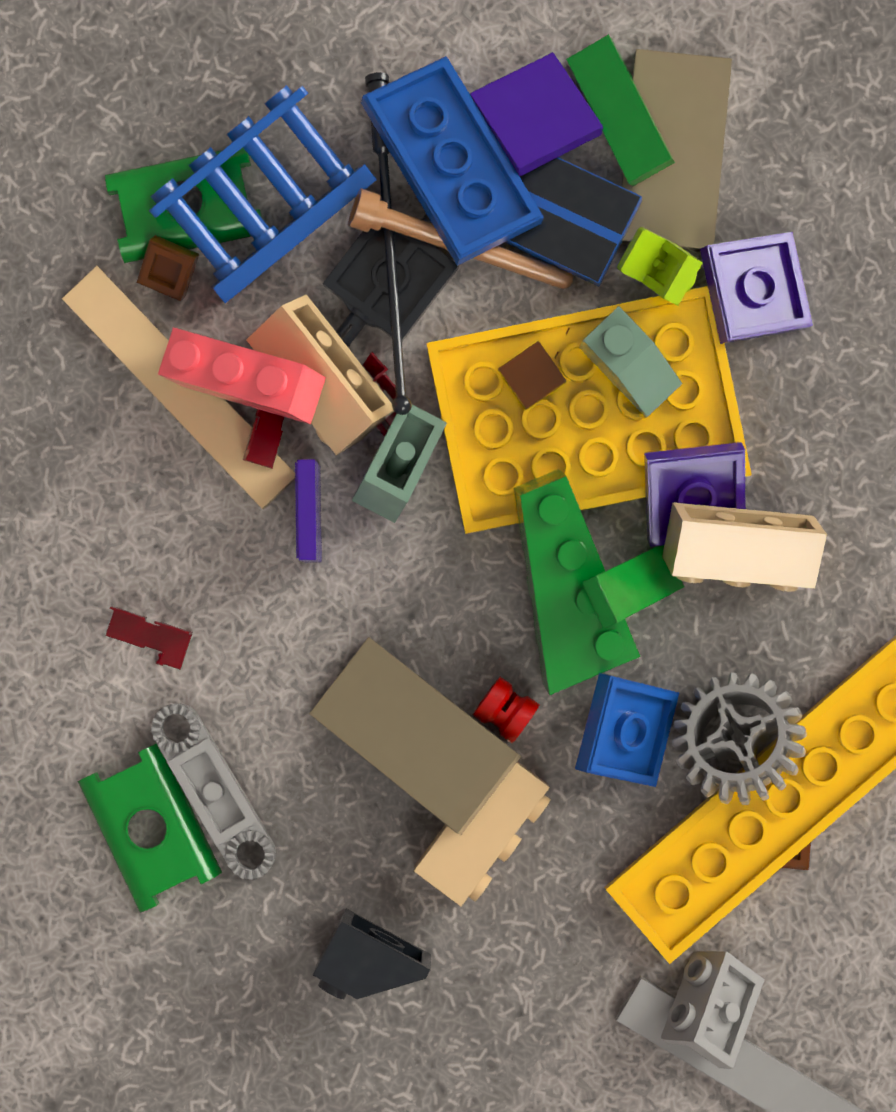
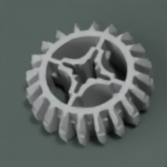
M731 672L728 676V685L723 687L716 677H712L710 685L713 691L707 695L703 689L695 688L693 693L698 700L697 705L695 706L689 702H683L681 705L683 713L689 719L675 720L673 725L676 731L684 734L673 739L672 746L676 751L684 752L676 759V762L680 769H690L686 776L688 782L691 785L703 782L701 792L706 797L714 795L719 789V799L723 804H729L734 792H737L741 804L749 805L751 800L750 791L754 790L757 791L761 800L765 801L769 799V793L765 786L771 782L777 789L784 790L786 784L780 776L781 772L784 771L789 775H797L799 771L797 765L789 757L801 758L806 753L804 746L795 742L805 738L807 732L804 726L796 724L802 718L800 709L798 707L788 708L792 701L790 694L785 691L775 695L777 686L772 680L766 681L759 688V679L756 674L752 673L748 675L744 685H741L737 673ZM742 704L753 705L767 711L771 715L764 718L760 714L749 718L742 717L736 713L733 706ZM717 713H720V727L715 733L706 737V743L701 744L707 724ZM731 721L735 722L738 730L742 731L747 740L744 743L748 753L747 757L744 756L740 747L736 746L732 738V734L735 732ZM778 732L777 743L772 754L762 765H759L757 759L759 748L771 740L772 734ZM716 758L719 762L734 759L743 765L745 772L736 774L722 772L713 768L707 762Z

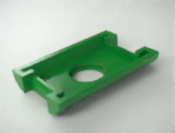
M242 147L221 164L220 167L247 199L241 168L251 166L248 153ZM200 155L105 175L107 192L110 196L118 194L127 237L117 239L124 263L144 259L149 241L155 235L189 250L198 248L167 210L156 218L153 217L149 210L156 205L150 196L172 178L178 183L184 182L191 177L194 172L188 165ZM205 178L196 185L202 194V206L196 215L219 243L252 237ZM260 209L256 210L257 213H258V214L261 216V218H262V214H261Z
M157 743L138 752L142 762L101 781L97 772L77 781L140 913L159 904L156 897L157 894L197 875L200 884H203L222 874V870L192 807ZM141 810H153L163 817L166 823V835L158 846L142 848L131 840L128 833V825L135 813Z

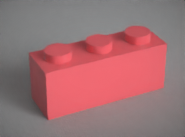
M174 327L158 371V375L182 387L307 424L312 422L326 377L304 364Z

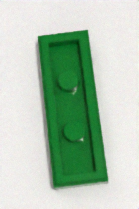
M609 34L566 59L592 111L603 125L602 131L628 183L632 187L675 163Z
M664 545L652 548L583 582L585 591L603 628L618 623L685 587L681 580L671 575L662 557Z

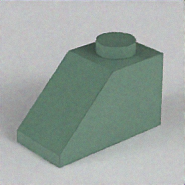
M620 306L602 321L582 341L579 347L646 418L683 384L655 343Z
M412 405L409 413L405 415L396 414L352 501L395 523L408 503L447 422Z

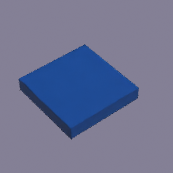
M599 673L575 769L590 774L656 787L679 692Z

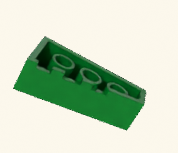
M557 469L515 487L514 495L522 549L525 556L526 577L531 597L542 683L550 696L641 656L626 620L623 619L618 623L603 628L585 591L583 582L604 572L605 569L567 476Z

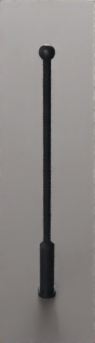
M376 72L365 77L368 92H372L390 83L389 75L386 73ZM371 121L373 152L378 155L381 200L388 203L387 208L392 209L388 154L390 152ZM384 228L396 398L392 402V408L395 413L405 415L411 410L412 403L406 396L394 231Z

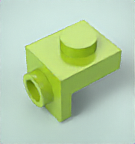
M640 227L633 236L617 268L623 274L642 282L663 299L679 306L685 293L694 285L697 272L703 262L677 244L644 227Z

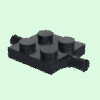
M425 214L422 220L431 223L429 217ZM381 227L379 231L370 228L369 232L362 231L323 282V286L340 298L350 312L336 330V333L348 347H350L352 341L365 325L380 329L392 338L384 228ZM394 231L403 342L459 269V265L457 266L453 260L442 253L436 245Z

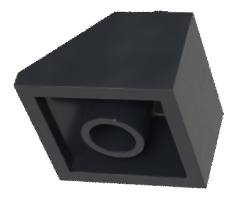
M346 908L318 959L313 976L320 979L318 986L334 997L344 1000L348 994L355 999H360L426 979L431 970V954Z

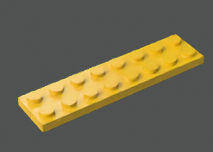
M896 635L808 710L796 723L804 726L807 736L802 740L795 741L804 746L806 753L801 758L789 757L797 765L799 771L797 775H789L784 771L781 772L780 776L786 784L784 790L777 789L771 782L765 786L769 793V799L761 800L757 791L754 790L750 791L751 800L749 805H742L737 792H734L729 804H723L719 799L718 789L714 795L704 800L604 887L669 964L896 769ZM778 737L757 755L759 765H762L770 757ZM744 767L741 768L737 773H744Z

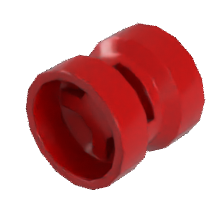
M499 676L472 715L484 724L492 723L497 726L500 735L513 743L527 726L540 704L529 696L521 697L513 691L512 684Z

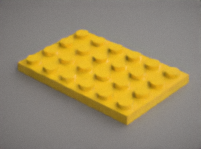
M708 286L690 289L685 293L679 306L663 299L661 296H655L426 343L441 418L447 422L444 433L465 534L519 524L514 488L557 469L567 476L581 511L646 498L644 453L742 442L745 448V477L752 476L725 343L720 344ZM618 306L655 343L683 383L647 418L579 348L582 341ZM539 341L566 379V383L525 410L498 372V368Z

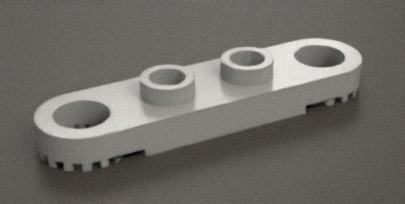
M174 703L163 707L156 713L152 721L151 732L154 741L167 760V764L232 872L242 879L253 880L262 877L270 870L276 857L275 845L198 713L190 706L181 703ZM172 714L183 715L190 724L188 737L182 742L171 741L164 733V722ZM247 840L258 842L265 852L263 863L254 868L242 865L237 857L239 845Z

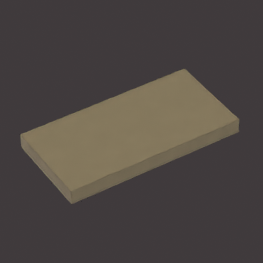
M636 49L632 79L675 163L633 187L628 183L623 173L621 187L642 196V202L621 244H630L637 229L640 227H644L677 244L684 250L700 252L701 248L714 244L732 58Z
M370 637L366 639L309 713L460 835H462L521 758V755Z

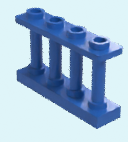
M286 85L264 103L270 110L266 116L256 124L248 116L226 134L232 143L217 155L210 147L188 165L194 174L180 186L172 178L150 196L156 203L149 210L153 217H158L167 209L216 269L213 274L219 281L211 286V288L224 303H227L352 201L361 188L366 189L377 180L365 164L358 166L355 170L349 163L344 166L302 113L296 103L309 94L303 86L293 93ZM280 116L329 177L326 182L331 189L317 201L312 194L308 196L304 194L258 136L259 133ZM242 147L292 208L289 214L293 217V220L280 231L274 225L269 227L220 167L221 164ZM204 178L254 239L251 244L256 250L242 262L236 255L232 258L182 198L183 195Z

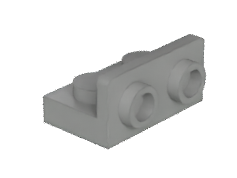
M727 951L693 952L684 969V976L673 1006L668 1012L667 1022L661 1039L671 1045H687L718 1068L733 1069L765 979Z

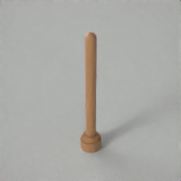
M362 188L358 191L350 212L348 226L364 232H369L370 228L379 231L383 227L447 249L432 223L387 208L388 203L381 201L379 194ZM499 246L473 258L561 289L570 287L573 282V276L569 272Z

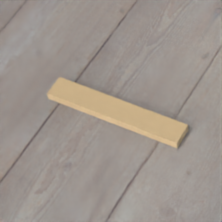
M98 266L90 271L62 298L263 510L295 480V472L278 455H276L273 469L243 460L252 427L225 399L182 387L158 375L169 340Z

